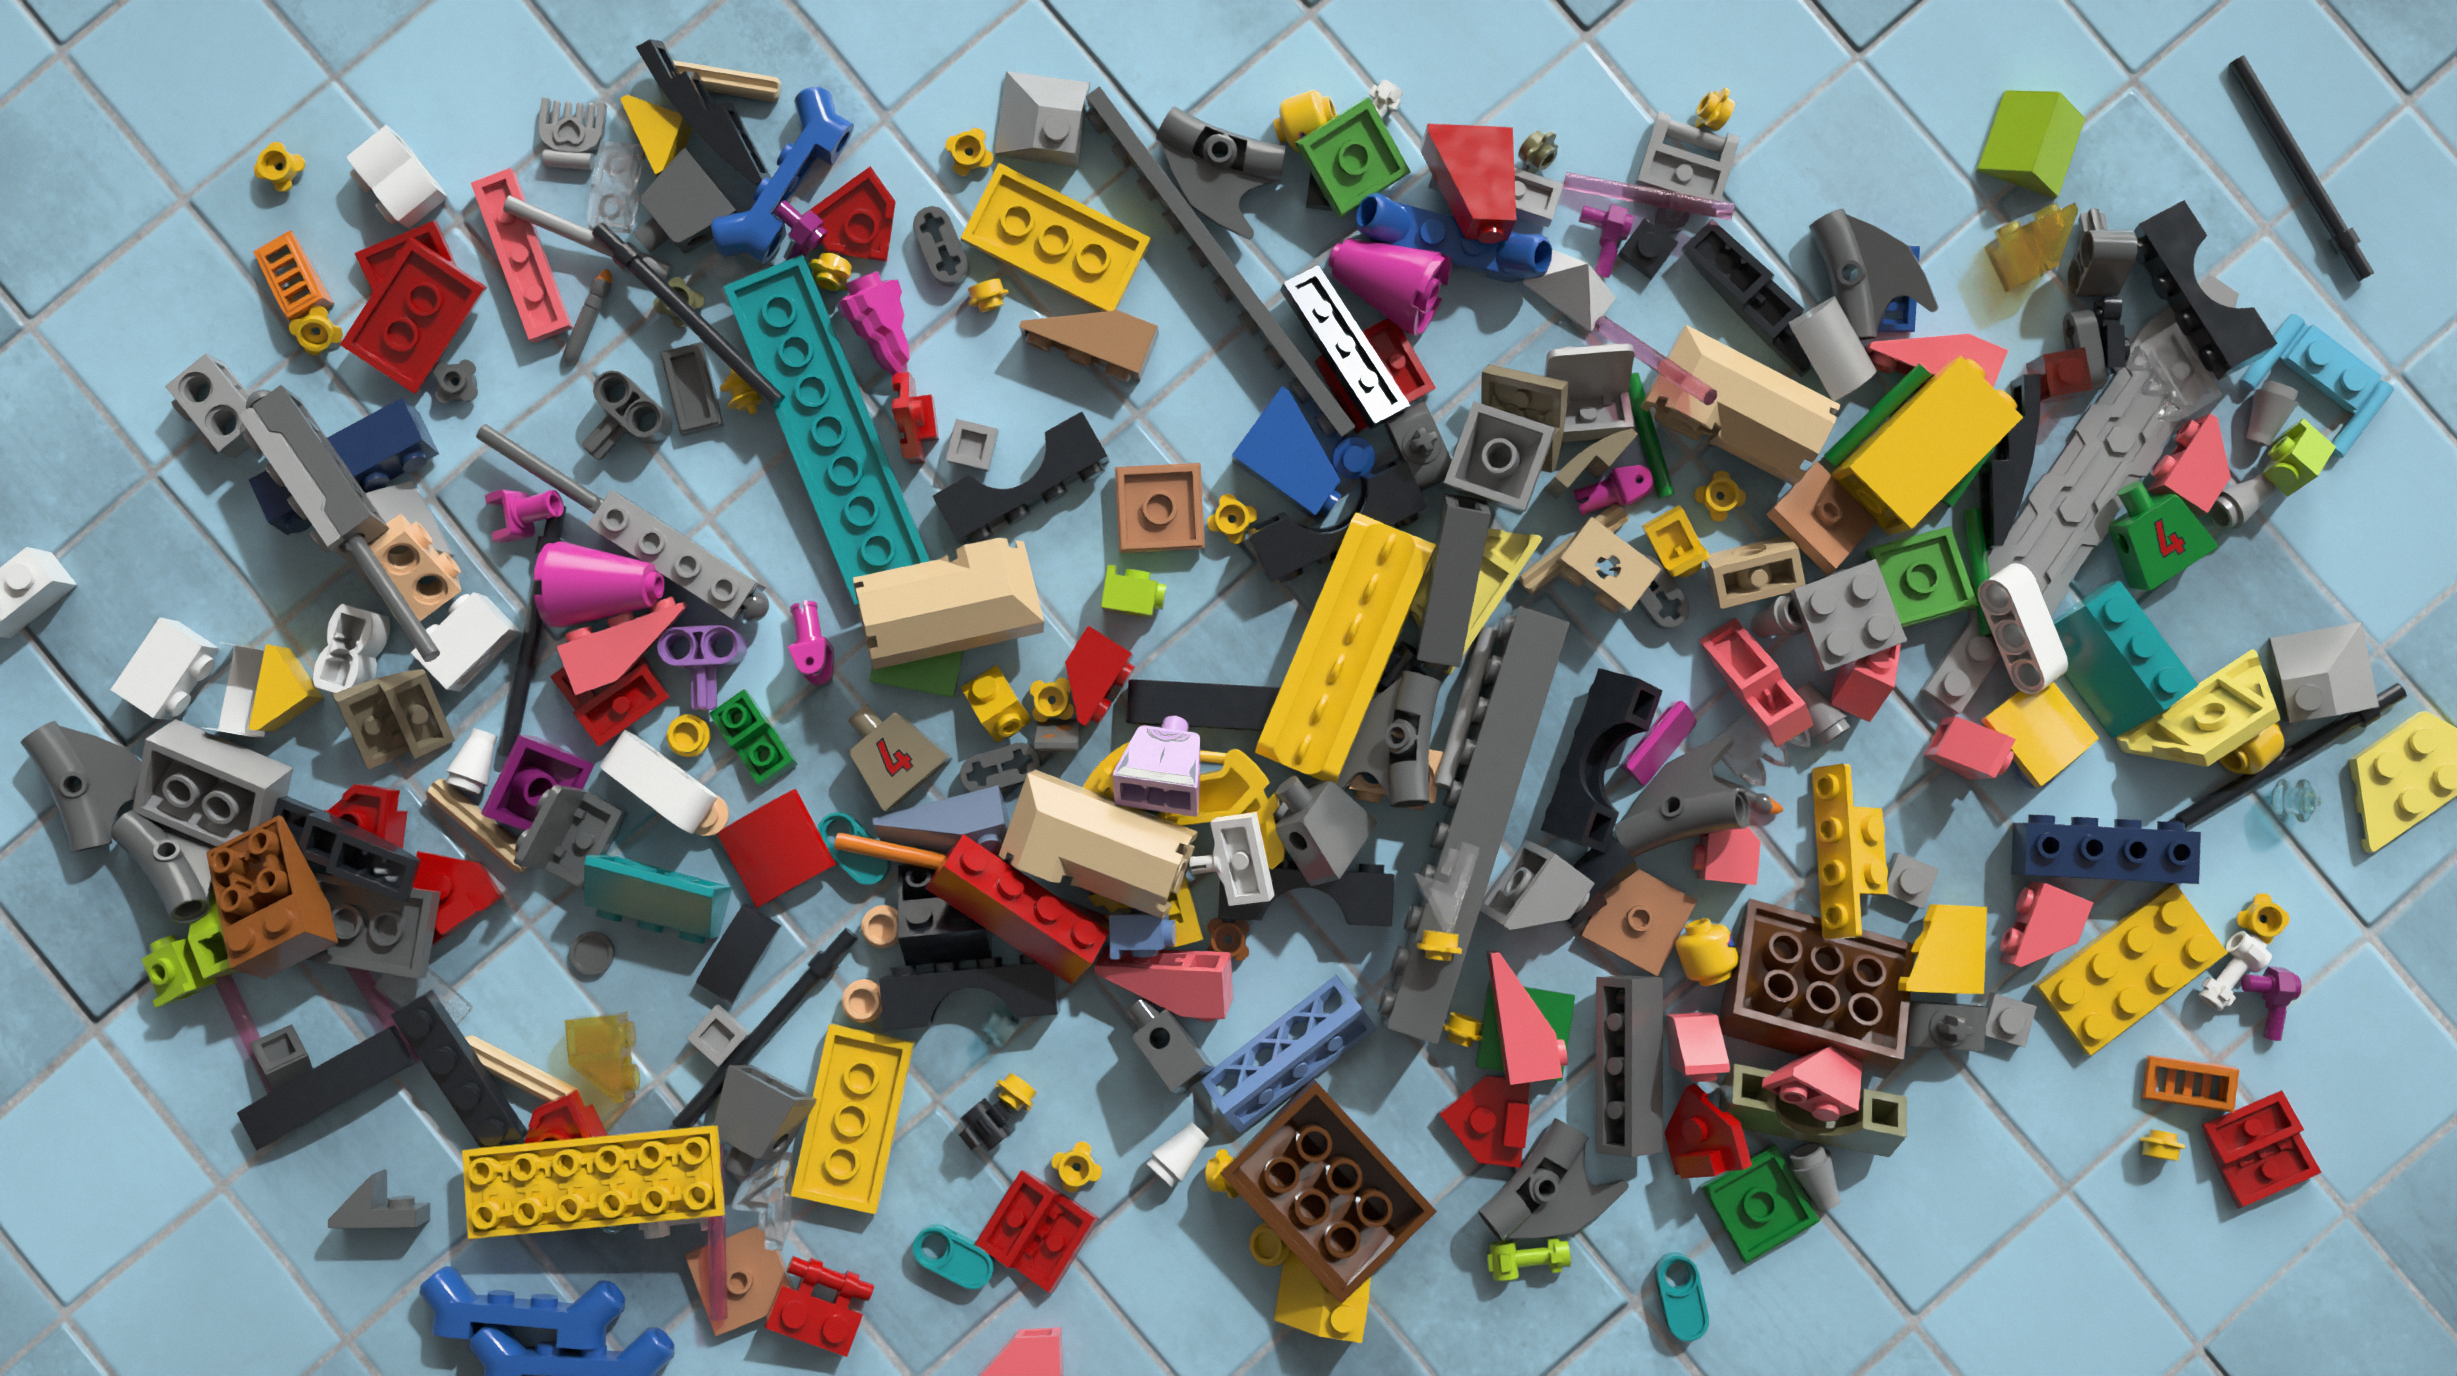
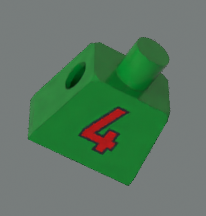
M2142 481L2133 482L2118 491L2117 495L2127 512L2109 524L2108 530L2130 588L2151 591L2219 547L2213 537L2176 494L2158 493L2150 497Z

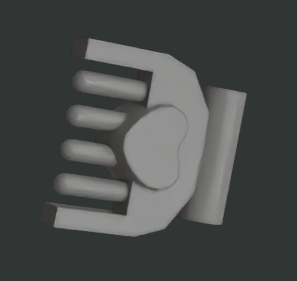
M541 98L538 129L541 140L552 149H544L542 155L543 166L592 171L594 168V155L590 152L599 148L604 138L607 105L605 103H598L595 128H593L595 105L593 103L588 104L586 127L582 125L584 108L582 102L576 104L574 117L571 116L572 103L566 101L563 118L559 120L561 103L559 100H555L553 102L551 124H549L551 100L549 98Z

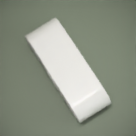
M2010 564L1982 582L1978 588L1979 602L2013 684L2026 694L2034 695L2041 692L2065 674L2068 668V660L2034 575L2027 567L2021 564Z
M626 730L623 731L600 764V768L670 822L691 834L695 832L718 799L707 787L647 742Z

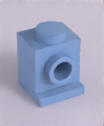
M1117 908L1109 915L1110 959L1121 958L1127 950H1131L1134 957H1152L1158 955V950H1163L1166 946H1175L1176 923L1175 920H1169V913L1161 919L1135 908Z

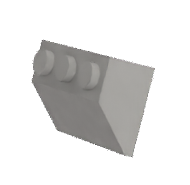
M175 719L145 739L132 812L217 847L272 819L277 799L288 796L293 767Z

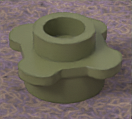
M1536 131L1521 145L1518 157L1527 165L1526 172L1535 174L1538 169L1541 171L1545 170L1555 160L1558 145L1554 143L1556 134L1553 131L1548 132L1546 135L1542 131Z
M674 277L669 280L668 284L695 310L701 309L704 306L705 298L701 292H693L680 277ZM655 298L653 305L657 313L668 315L672 318L673 324L678 328L687 327L662 301Z

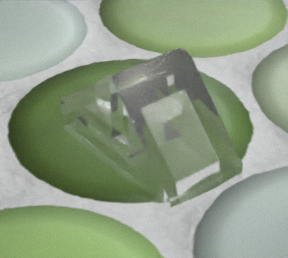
M1459 842L1457 850L1449 848L1441 873L1448 875L1446 883L1412 873L1439 929L1443 931L1453 932L1480 847Z
M783 1152L741 1182L731 1205L734 1210L760 1212L758 1229L765 1231V1249L782 1251L791 1227L793 1153Z

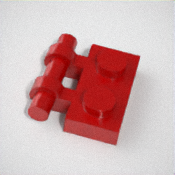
M792 1256L786 1273L800 1277V1282L796 1290L781 1284L779 1285L764 1328L847 1357L863 1317L862 1313L849 1309L848 1305L852 1297L868 1302L873 1293L874 1285L859 1280V1274L848 1270L843 1274L823 1267V1262L810 1258L806 1261ZM816 1283L837 1290L833 1303L811 1295Z

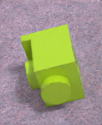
M2303 418L2272 441L2271 445L2273 447L2268 453V456L2272 459L2262 475L2288 497L2319 476L2336 446Z
M1107 565L1101 608L1103 611L1153 619L1155 609L1163 610L1167 584H1160L1158 581L1150 580L1151 573L1140 570L1126 569L1125 576L1118 575L1116 566Z
M170 935L159 939L149 945L152 953L141 959L158 996L152 1000L155 1008L187 999L217 983L215 977L203 979L187 938L177 940L175 935Z

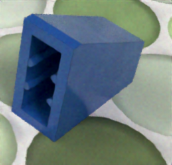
M1281 386L1233 452L1232 462L1315 520L1320 512L1327 516L1342 495L1336 491L1341 480L1290 391Z

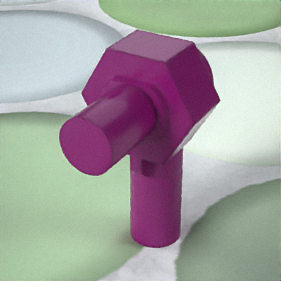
M784 200L774 211V214L791 228L788 237L793 242V245L786 256V261L802 254L806 258L809 251H813L828 233L823 228L824 222L811 210L801 215Z
M1613 204L1609 206L1607 212L1583 205L1578 221L1601 229L1599 244L1602 248L1594 271L1598 276L1610 278L1618 252L1616 248L1618 239L1627 240L1634 220L1633 215L1627 214L1628 209Z
M2271 966L2267 967L2262 976L2243 975L2241 979L2242 990L2244 992L2261 993L2262 999L2266 1001L2265 1007L2268 1009L2263 1037L2281 1041L2287 1013L2286 1007L2290 1004L2291 1000H2297L2301 994L2302 985L2299 976L2286 968Z

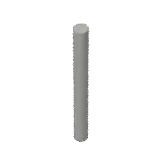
M510 195L507 197L503 206L504 212L613 258V254L592 235V230ZM641 252L644 255L643 260L663 280H666L672 265Z
M1482 627L1478 634L1434 784L1440 789L1450 790L1456 775L1474 707L1481 689L1487 661L1490 658L1496 630L1490 627Z

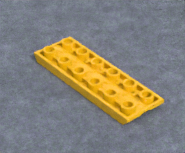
M1355 513L1264 726L1255 753L1323 782L1329 780L1337 784L1436 549V544Z
M718 1125L462 1150L468 1239L725 1215Z

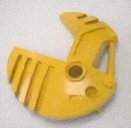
M1130 742L1120 746L1103 759L1092 771L1082 788L1114 800L1113 773ZM1232 749L1228 753L1200 750L1201 761L1224 765L1221 770L1200 773L1199 810L1197 817L1161 811L1157 816L1179 825L1211 822L1216 817L1257 812L1268 867L1271 870L1274 869L1285 859L1286 848L1276 833L1273 815L1281 805L1276 793L1267 799L1264 789L1270 782L1255 762L1239 749ZM1185 874L1178 894L1170 892L1167 902L1173 904L1169 911V920H1175L1176 944L1171 947H1178L1204 939ZM1097 893L1088 896L1096 907L1104 905L1111 913L1117 908H1133ZM1108 913L1104 916L1109 920V915L1111 913Z

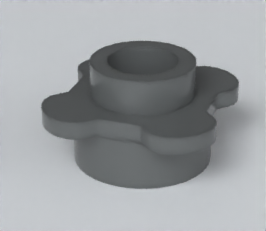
M466 359L462 360L459 364L437 363L433 369V374L437 377L438 389L435 391L436 399L443 404H448L452 400L473 401L478 395L477 380L474 375L476 372L475 364ZM454 378L459 379V384L456 386L452 384Z

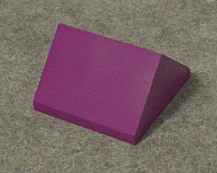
M519 734L481 814L522 830L530 829L538 814L536 806L543 793L548 789L551 790L555 785L583 789L595 764L537 736Z

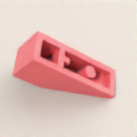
M1105 946L1094 965L1095 974L1181 1017L1196 1018L1203 1022L1225 1019L1233 1001L1231 952L1163 949L1158 950V955L1134 957L1131 950H1127L1121 958L1110 959V946Z
M1496 950L1486 951L1505 1081L1510 1085L1563 1078L1561 1066L1568 1065L1564 1040H1557L1555 1031L1500 952Z

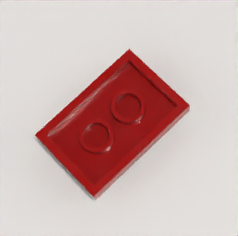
M413 237L409 238L339 345L416 394L420 391L435 365L440 361L488 287Z

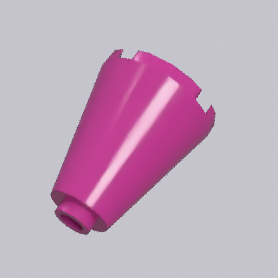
M1348 238L1343 244L1337 243L1330 254L1328 266L1332 268V277L1404 331L1417 336V333L1422 334L1426 330L1441 304L1442 298L1437 296L1441 283L1448 285L1452 269V258L1440 252Z
M563 541L544 545L538 555L534 570V581H542V595H534L536 607L541 619L547 626L564 628L653 607L664 592L663 575L655 570L654 564Z

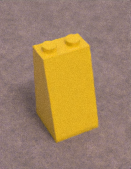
M1959 356L1949 361L1831 473L1877 520L1876 524L1888 536L1912 529L2023 418L2015 410L2017 404L2014 399L2003 390L1998 389L1996 391L1984 379L1986 377L1985 371L1971 359L1965 360L1962 356Z

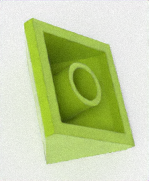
M2005 90L1999 102L1976 171L2056 199L2062 188L2085 117L2061 92Z

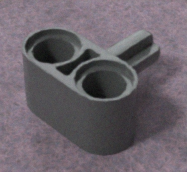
M2091 208L2088 212L2081 213L2078 218L2082 239L2069 266L2068 290L2072 297L2118 296L2136 260L2137 238L2133 230H2108L2105 215L2100 213L2099 209Z
M606 371L597 377L593 386L594 398L604 408L608 416L582 443L584 449L597 460H602L627 432L650 444L661 443L668 438L673 425L670 415L639 385L619 371ZM625 384L626 393L623 399L619 402L611 403L609 399L611 389L615 385ZM655 412L657 415L655 427L650 431H641L640 421L642 417L647 413Z
M1424 402L1408 408L1402 414L1384 423L1398 457L1408 462L1420 491L1445 481L1452 459Z
M1910 1001L1905 1045L1985 1051L1987 1007L1968 1004Z

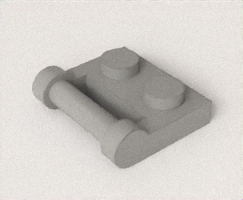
M1659 111L1651 130L1650 139L1635 184L1716 210L1724 192L1740 137L1729 133L1724 137L1671 120L1670 114ZM1667 136L1719 153L1718 161L1665 145L1663 144L1664 138Z

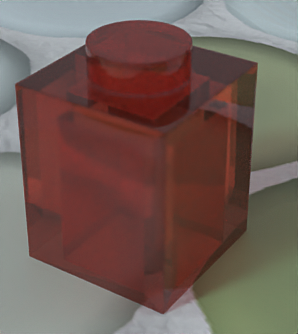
M2085 347L2043 354L2026 364L2028 374H2041L2040 404L2074 399L2093 390Z

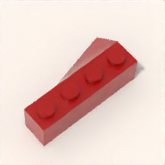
M964 834L945 855L925 888L1069 984H1072L1092 965L1109 934V920L1104 914L1054 895Z

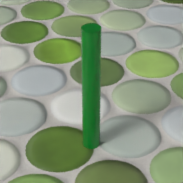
M1918 363L1824 454L1826 459L1836 467L1931 376V373Z
M1632 373L1628 390L1631 409L1658 499H1663L1675 495L1650 409L1646 412L1640 407L1646 396L1639 373Z
M1973 508L1964 511L1974 592L1978 604L1977 615L1980 636L1989 637L1993 636L1979 602L1978 588L1982 582L1990 578L1982 510L1980 508Z

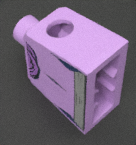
M1168 716L1163 720L1161 728L1141 726L1136 730L1113 773L1115 805L1197 817L1201 761L1200 736L1193 732H1187L1188 723L1183 718Z

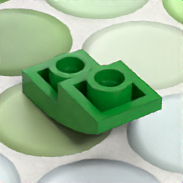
M743 689L709 713L729 746L738 753L760 787H766L798 764L782 738L747 690Z

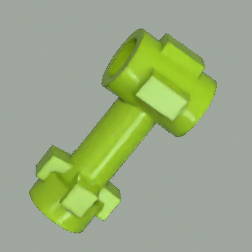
M1558 1237L1547 1238V1247L1516 1250L1515 1241H1495L1489 1243L1490 1252H1486L1488 1270L1492 1272L1493 1280L1497 1281L1518 1278V1268L1549 1265L1551 1273L1562 1272V1268L1571 1267L1568 1241H1559Z

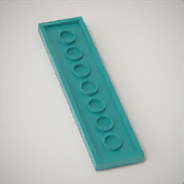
M802 254L725 285L723 289L757 370L785 396L784 400L777 407L773 408L854 605H859L854 591V577L925 563L931 560L806 258Z

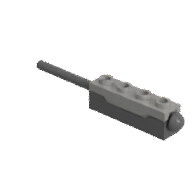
M282 385L273 391L262 389L250 394L246 401V410L238 415L247 429L243 433V437L259 455L263 453L270 463L265 466V469L279 486L287 487L292 495L287 498L292 509L303 520L309 519L314 527L310 531L311 537L326 553L333 550L346 560L353 555L423 660L430 662L440 655L439 649L368 546L370 542L390 528L305 405Z
M484 424L478 430L477 439L594 513V516L587 525L591 529L641 561L654 564L655 570L733 620L741 623L744 620L756 622L766 616L769 610V601L763 593L766 587L621 494L610 490L606 498L602 499L489 425Z

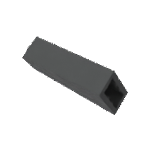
M1444 493L1435 542L1437 546L1433 553L1416 648L1417 660L1424 661V666L1427 668L1448 671L1450 666H1461L1491 518V512L1486 500Z

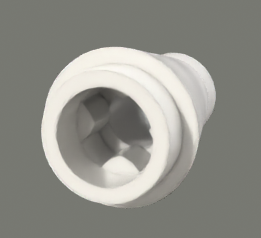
M472 728L469 738L446 770L449 773L446 784L480 795L482 787L488 786L494 745L498 737L486 731Z
M1190 1121L1184 1129L1150 1152L1153 1157L1146 1165L1172 1188L1178 1180L1183 1182L1209 1138Z

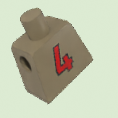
M867 704L848 719L851 726L862 737V740L849 751L850 756L884 811H892L952 759L946 751L899 713L894 712L882 722Z

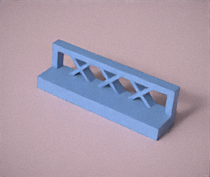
M1335 975L1204 1075L1200 1081L1221 1113L1239 1133H1242L1374 1032L1377 1027L1340 978ZM1339 992L1346 1003L1333 1013H1322L1324 1002ZM1298 1022H1308L1306 1034L1298 1040L1287 1039L1291 1027ZM1264 1048L1274 1049L1272 1059L1264 1066H1253L1257 1053ZM1229 1075H1239L1237 1086L1225 1096H1222L1216 1085Z

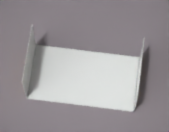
M235 645L218 729H204L264 738L265 731L249 729L264 650Z

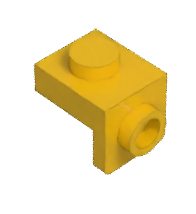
M1680 505L1641 525L1661 565L1672 578L1678 575L1682 578L1694 574L1702 568V562L1710 558L1707 549L1701 545L1685 511Z
M997 664L960 687L981 724L995 742H1000L1006 737L1013 736L1032 720Z

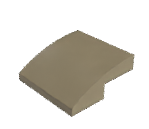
M1489 364L1482 371L1481 404L1556 428L1541 471L1552 473L1556 469L1563 437L1568 382Z
M1630 428L1594 443L1567 463L1543 489L1553 498L1557 499L1584 469L1597 479L1613 464L1638 433Z
M423 669L376 678L333 694L334 700L368 770L407 752H410L413 758L416 759L455 741L430 681Z

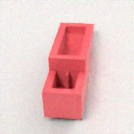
M1736 618L1699 639L1702 648L1725 682L1776 748L1814 725L1806 703L1783 678L1779 666Z

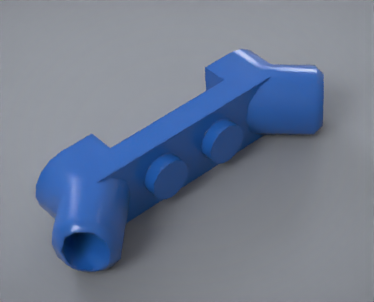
M822 87L806 88L795 97L794 104L801 135L794 145L788 143L783 148L777 159L779 168L771 180L766 177L759 184L753 197L756 202L751 210L716 217L712 221L711 229L716 250L721 256L729 257L747 253L761 263H767L787 235L784 221L774 214L776 208L784 200L786 202L790 200L817 158L833 166L852 135L854 124L836 114L832 94Z
M1371 193L1361 201L1356 212V229L1361 234L1369 237L1371 242L1440 252L1451 257L1453 265L1487 273V278L1515 283L1524 278H1540L1546 274L1552 261V246L1542 234L1511 232L1508 241H1500L1493 244L1482 243L1478 239H1465L1454 217L1397 203L1380 193Z
M445 1266L434 1273L420 1285L419 1291L420 1296L434 1312L431 1328L433 1335L470 1339L482 1328L483 1323L557 1329L556 1347L591 1350L605 1347L607 1325L625 1309L623 1293L613 1282L607 1280L598 1281L573 1303L558 1302V1296L551 1294H535L531 1296V1299L515 1298V1292L493 1290L488 1292V1296L476 1295L452 1266Z
M487 1323L470 1338L468 1349L483 1365V1376H657V1372L675 1354L674 1342L665 1331L658 1327L647 1328L623 1351H607V1345L600 1349L591 1350L556 1347V1341H544L537 1343V1347H525L507 1325Z

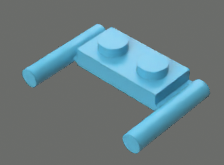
M2290 314L2273 336L2278 344L2263 358L2255 361L2239 382L2244 388L2254 391L2276 361L2280 359L2305 380L2353 414L2332 443L2336 446L2332 454L2343 458L2393 393L2394 388L2389 383L2379 380L2382 377L2379 373L2314 324L2308 326L2303 318L2296 314Z

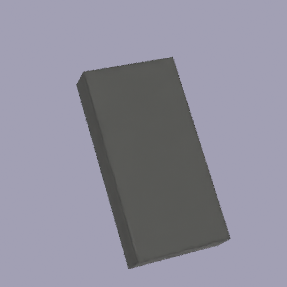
M702 342L660 352L680 434L687 436L724 426L705 345Z

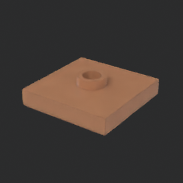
M1816 461L1805 471L1807 473L1802 480L1793 485L1766 515L1811 560L1829 575L1850 554L1876 524L1877 520Z
M1201 463L1115 467L1120 554L1205 549Z
M1638 869V871L1604 894L1607 905L1587 919L1579 935L1658 977L1698 900Z
M768 1220L685 1254L715 1337L768 1316L780 1284L794 1289L789 1273H786V1265Z

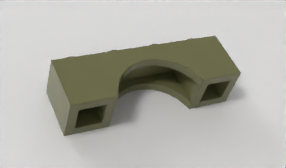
M1734 1064L1720 1086L1719 1110L1723 1113L1728 1111L1741 1122L1742 1129L1884 1157H1890L1907 1137V1097L1862 1089L1860 1090L1859 1110L1857 1112L1841 1116L1836 1121H1822L1813 1117L1811 1112L1796 1104L1782 1101L1779 1095L1762 1087L1763 1078L1775 1071Z

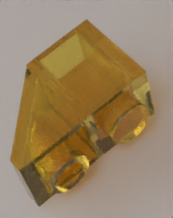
M2057 203L2051 204L2033 214L2035 221L2021 226L2019 220H2016L1994 231L1997 238L1984 248L2005 293L2036 280L2058 267L2079 211L2075 203L2061 209Z
M628 1011L579 1016L565 1020L569 1065L615 1103H623L635 1098V1091L639 1090L640 1073L637 1064L632 1065L631 1047H634L636 1044V1029L634 1022L628 1021Z

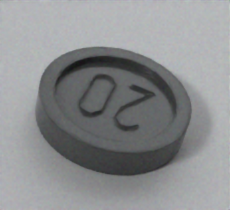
M595 931L579 935L573 941L570 948V959L573 966L579 972L586 975L604 972L611 966L615 956L612 941L605 934Z

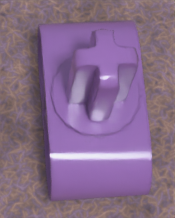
M721 625L670 628L661 634L657 644L658 654L664 662L690 670L691 706L694 710L698 711L716 709V669L737 665L743 661L748 648L746 639L740 632ZM729 635L733 640V650L726 657L720 658L715 651V644L721 636ZM685 636L689 640L690 651L684 658L676 659L673 655V644L677 639Z

